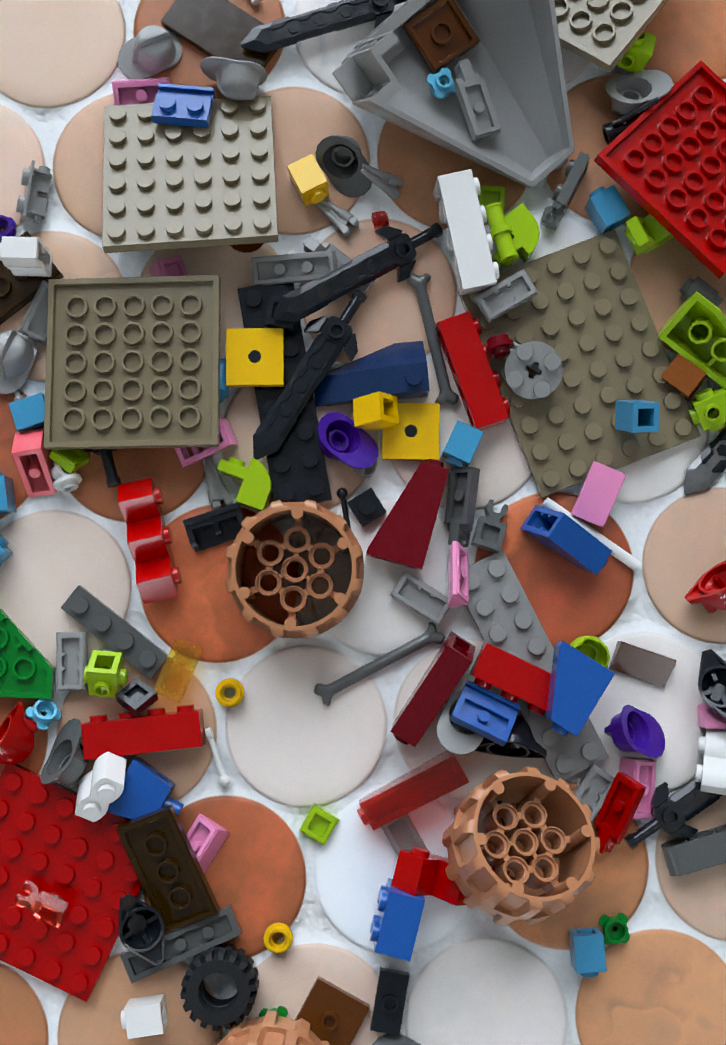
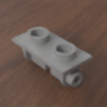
M32 160L29 169H23L21 185L26 187L24 196L19 195L16 212L21 213L20 222H23L25 216L30 217L32 223L41 224L46 216L48 199L37 195L38 193L49 194L52 174L50 173V168L46 166H39V169L34 168L35 161Z

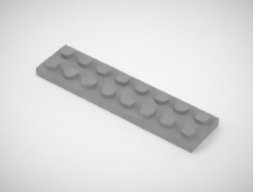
M503 549L499 553H494L468 566L469 603L466 607L484 642L551 673L554 648ZM518 698L516 704L521 706L519 711L523 719L529 724L537 743L547 751V757L544 760L555 780L558 778L566 780L591 767L593 764L609 758L590 718L587 719L578 736L568 733L565 737L550 728L553 722L546 718L547 711L542 716L527 709L529 703Z

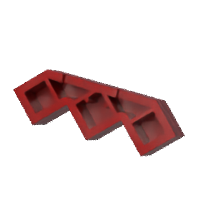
M152 477L118 485V504L127 525V544L136 565V585L144 604L177 597L178 584L182 583L179 567H175L170 544L173 543L170 528L165 526L161 504H164V499L160 487L155 488Z
M413 846L412 850H400L391 886L413 896L432 895L455 906L466 905L463 902L466 897L462 894L455 881L449 880L445 868L449 865L448 858L430 854L429 850ZM507 870L508 876H509L512 880H515V877L510 876V875H509L510 871Z

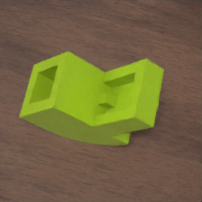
M521 203L505 216L507 225H510L512 228L511 237L516 252L526 263L537 246L540 232L535 217ZM498 251L491 257L492 262H497L499 269L503 266L507 269L519 259L518 257L511 262L501 263Z
M650 214L644 218L634 216L626 221L628 228L624 232L636 255L650 252L675 238Z
M229 457L228 461L220 459L217 467L220 473L243 481L236 502L260 512L266 509L272 496V481L264 465L254 458L251 459L248 468L245 467L246 463L233 457Z

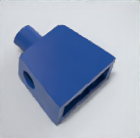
M138 756L132 760L125 773L124 790L121 796L110 803L107 811L133 820L172 804L177 816H179L184 804L169 797L175 783Z

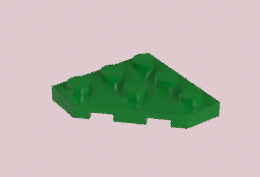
M0 609V697L53 699L55 668L9 616Z

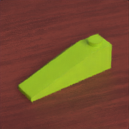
M696 291L679 306L662 326L658 338L706 372L710 378L726 389V318L717 306Z

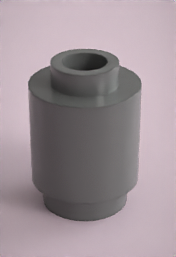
M699 276L694 280L689 277L679 289V292L682 293L679 299L683 302L696 291L717 307L723 301L718 295L719 292Z

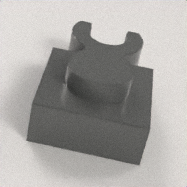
M490 499L485 506L487 518L482 516L478 518L471 545L493 553H499L507 529V524L500 523V520L507 514L508 505L504 504L501 512L496 513L492 509L494 500Z

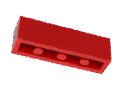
M470 311L437 322V334L471 427L482 431L505 423L509 418L508 414L511 413L510 405L506 397H501L498 389L501 386V381L497 371H492L488 362L491 360V355L486 353L485 348L487 344L482 345L479 334H482L478 319L472 318Z
M484 642L469 673L476 677L473 683L488 690L493 685L502 690L500 696L515 703L520 698L529 703L527 709L543 716L545 711H547L551 673Z
M194 704L177 706V712L169 713L165 712V708L149 709L148 715L137 717L130 712L118 713L119 718L108 719L107 714L89 717L90 722L81 724L84 760L97 759L106 752L123 756L201 747L206 744L203 710L194 709Z

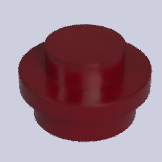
M498 334L487 339L488 346L485 349L487 354L499 358L510 354V349L515 345L514 341L509 338V334Z

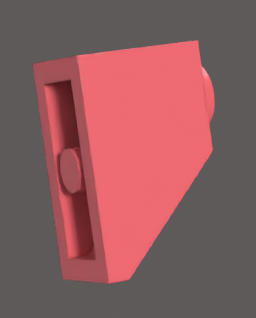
M44 428L16 432L11 453L29 498L57 494V490L53 487L55 479L51 475L54 463L49 455L52 450L43 448Z

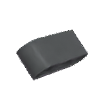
M726 824L697 832L690 838L680 837L663 843L661 847L670 876L687 875L726 863Z

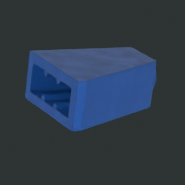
M535 505L520 528L581 570L595 575L606 565L607 559L612 553V550L565 513Z
M557 641L554 646L546 718L553 722L550 728L566 737L568 733L578 736L615 673L564 641Z

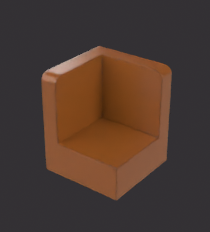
M678 354L663 372L662 379L679 390V393L689 401L707 379V373Z

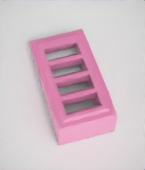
M220 418V433L224 441L222 442L219 437V447H203L204 451L202 452L199 447H191L194 454L192 457L189 456L186 447L175 448L182 467L185 468L238 445L228 419Z

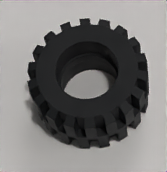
M221 943L212 949L203 951L201 954H196L192 962H190L181 983L183 988L180 995L181 999H185L183 1004L185 1012L191 1010L192 1013L189 1018L193 1022L197 1018L201 1020L200 1027L206 1029L207 1024L213 1025L212 1031H219L220 1025H224L225 1030L232 1028L234 1022L237 1025L243 1022L244 1016H248L252 1010L259 987V980H257L259 973L257 967L253 968L254 960L251 956L246 958L244 956L246 951L242 948L239 951L233 950V944L228 943L227 948H222ZM216 972L225 973L234 980L238 991L233 997L228 999L214 998L207 992L204 978Z

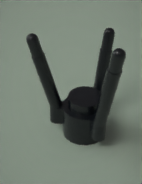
M656 97L623 117L602 125L607 145L629 126V121L637 118L642 112L644 113L659 103L660 98Z

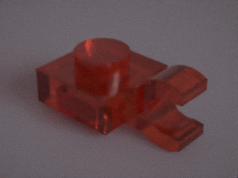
M25 881L23 890L28 892L30 896L25 897L17 893L14 903L19 907L32 910V916L60 928L66 917L69 903L56 894H48L44 891L39 894L36 884L31 881Z

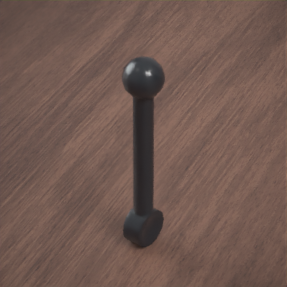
M339 488L337 496L341 500L343 518L351 529L346 501L348 491L345 488Z

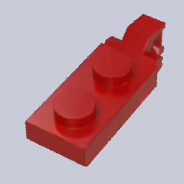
M624 772L616 774L594 822L597 825L596 831L599 832L597 837L600 839L599 853L601 854L610 853L615 844H620L647 788Z

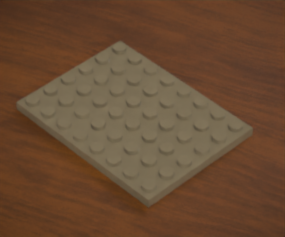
M615 229L501 272L500 278L496 279V284L524 268L539 293L489 324L474 301L476 296L486 290L460 295L458 290L465 311H470L472 318H477L482 331L479 337L482 345L487 344V339L492 336L509 334V338L520 345L531 341L546 343L554 348L561 358L563 374L558 387L546 397L538 399L523 398L513 392L507 384L504 371L509 354L499 358L491 355V360L488 361L491 370H496L499 375L501 386L498 389L501 397H506L511 409V413L508 414L509 420L541 498L585 482L593 461L618 469L701 436L697 425L694 426L691 415L688 412L689 406L685 397L679 393V390L662 379V374L670 365V361L661 339L658 338L659 334ZM525 367V370L529 372V378L533 379L535 375H541L529 367ZM616 400L660 402L659 432L631 433L616 430Z

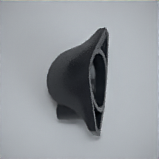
M712 649L702 651L698 677L700 696L712 711L726 719V662Z
M518 715L504 746L484 737L480 745L474 750L481 753L516 758L547 757L546 749L537 743L527 721Z
M127 893L119 901L118 932L120 940L130 952L150 964L158 966L165 961L163 919L155 908Z

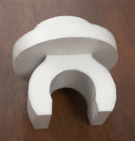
M58 464L51 469V475L55 479L53 482L55 490L68 493L79 487L78 484L82 481L80 474L76 472L69 474L65 470L63 472Z

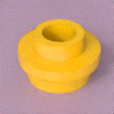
M234 678L222 680L215 690L217 701L224 707L237 706L241 703L245 694L241 682ZM226 688H234L235 696L233 698H228L225 695Z
M273 923L264 933V944L272 953H284L292 945V930L284 923ZM281 933L284 936V940L277 942L274 940L273 935Z

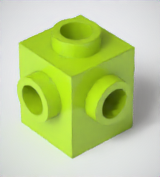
M644 30L618 62L617 66L632 73L642 71L652 57L657 36Z
M723 387L713 391L712 388H708L696 393V398L690 400L693 408L688 410L694 426L699 424L703 431L709 429L710 432L724 428L726 426V390Z
M92 651L89 664L85 667L83 675L84 683H88L89 696L116 698L115 694L121 690L122 686L127 685L128 669H124L122 652Z

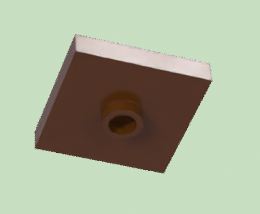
M438 0L404 23L402 27L432 74H436L480 42L454 0Z
M318 976L295 1021L303 1018L309 1022L310 1030L321 1041H328L330 1045H351L370 1009V1004Z

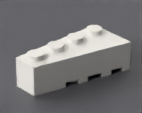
M472 169L437 176L433 190L435 201H439L438 214L441 224L447 223L448 228L445 229V241L448 250L454 251L455 256H451V263L460 295L489 289L495 286L497 283L496 279L500 278L498 264L496 261L492 262L490 251H493L492 237L490 233L486 234L484 223H487L486 210L484 205H479L477 196L481 194L478 177L473 178Z

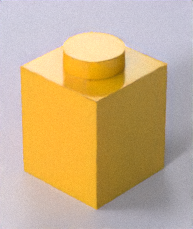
M313 154L287 166L290 180L304 206L317 204L330 195L328 182Z
M378 391L353 399L354 427L375 431L398 425L397 396Z

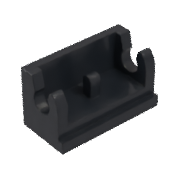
M237 502L182 521L191 547L194 548L195 552H199L235 540L242 528L241 522L245 517L241 505Z

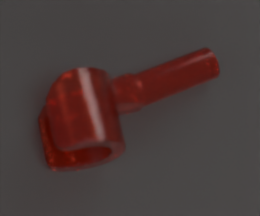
M385 211L372 213L371 219L374 229L389 226V218Z

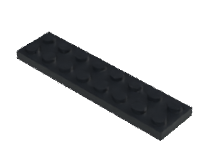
M294 283L261 284L238 288L244 328H275L265 326L264 323L270 295L282 297L295 290ZM300 320L295 322L293 331L284 329V387H254L260 423L272 405L275 404L306 354ZM313 394L279 450L266 456L274 501L305 502L306 500H311L317 503L332 501L325 458L318 443V418Z

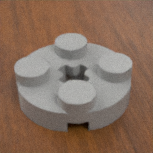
M531 341L519 345L509 354L504 372L507 384L513 392L526 399H538L546 397L558 387L562 378L563 367L561 358L554 348L543 342ZM533 362L539 363L538 368L542 370L541 375H535L533 379L529 378V372L525 370V367L527 365L532 366Z

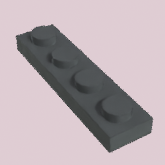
M81 585L77 586L61 606V609L115 652H122L124 659L150 679H153L170 657L169 654Z
M231 904L220 908L218 915L165 934V961L158 966L150 964L129 950L122 952L120 957L132 984L241 935L242 929Z

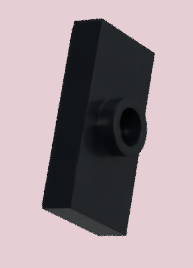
M380 967L370 1031L400 1035L410 976L409 972Z

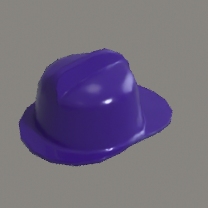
M329 412L320 419L317 430L319 436L318 443L320 450L326 457L336 461L340 460L351 468L356 469L369 468L376 462L378 446L375 440L363 429L354 427L352 419L339 412Z
M631 705L624 706L621 713L615 715L611 719L610 725L604 728V733L612 737L613 743L620 751L637 752L650 758H658L662 756L665 750V737L660 724L650 714Z

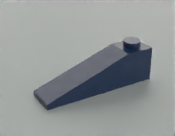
M423 341L394 343L329 371L314 391L315 406L353 404V399L378 391L395 395L398 400L428 397L430 389Z

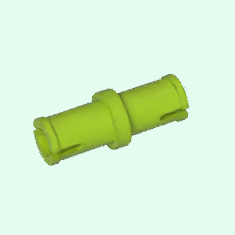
M500 202L485 206L487 221L491 230L489 233L491 234L492 241H495L501 263H508L517 259L518 253L511 237L512 228L506 223Z

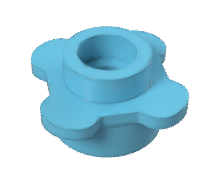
M442 68L440 72L436 74L431 73L427 76L426 82L429 85L430 92L437 99H444L450 93H456L454 80L448 68Z
M39 699L33 707H28L25 712L26 717L32 719L37 724L36 726L39 730L48 729L50 723L61 718L60 710L57 709L56 704L50 699Z

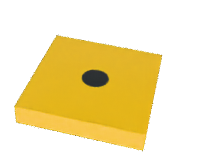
M226 329V386L284 387V329Z
M398 403L399 424L382 429V460L428 461V459H434L439 461L440 404Z

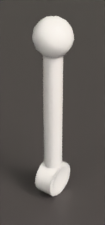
M208 727L205 728V733L220 776L218 782L221 786L225 787L230 783V779L225 775L212 728Z

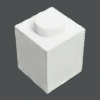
M165 993L129 999L124 1010L121 1011L122 1029L127 1030L128 1039L164 1034L169 1024Z

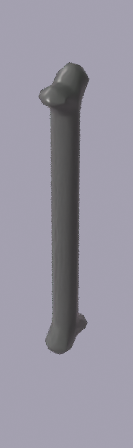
M427 273L422 276L411 274L407 283L416 291L440 389L435 403L441 405L448 402L455 405L459 400V395L452 391L426 289L431 275Z
M429 622L424 634L330 684H316L314 693L322 697L324 705L330 706L331 699L336 693L428 644H442L445 635L437 631L435 623Z

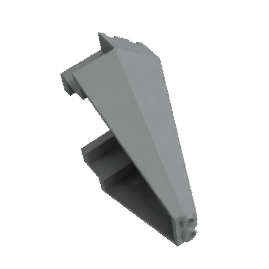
M407 0L354 47L355 50L349 53L341 62V65L332 73L353 102V105L528 188L535 189L543 185L548 179L546 176L553 170L563 167L568 162L567 157L575 151L554 0H454L480 42L445 68L451 71V77L455 80L454 67H456L458 61L469 59L474 74L478 73L480 77H484L501 127L499 134L472 141L457 94L450 93L444 99H437L431 94L429 85L426 82V78L431 74V71L402 28L404 23L438 0Z

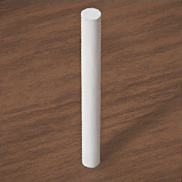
M549 497L542 503V507L565 513L612 550V556L632 570L637 571L642 564L641 561L578 517L572 515Z

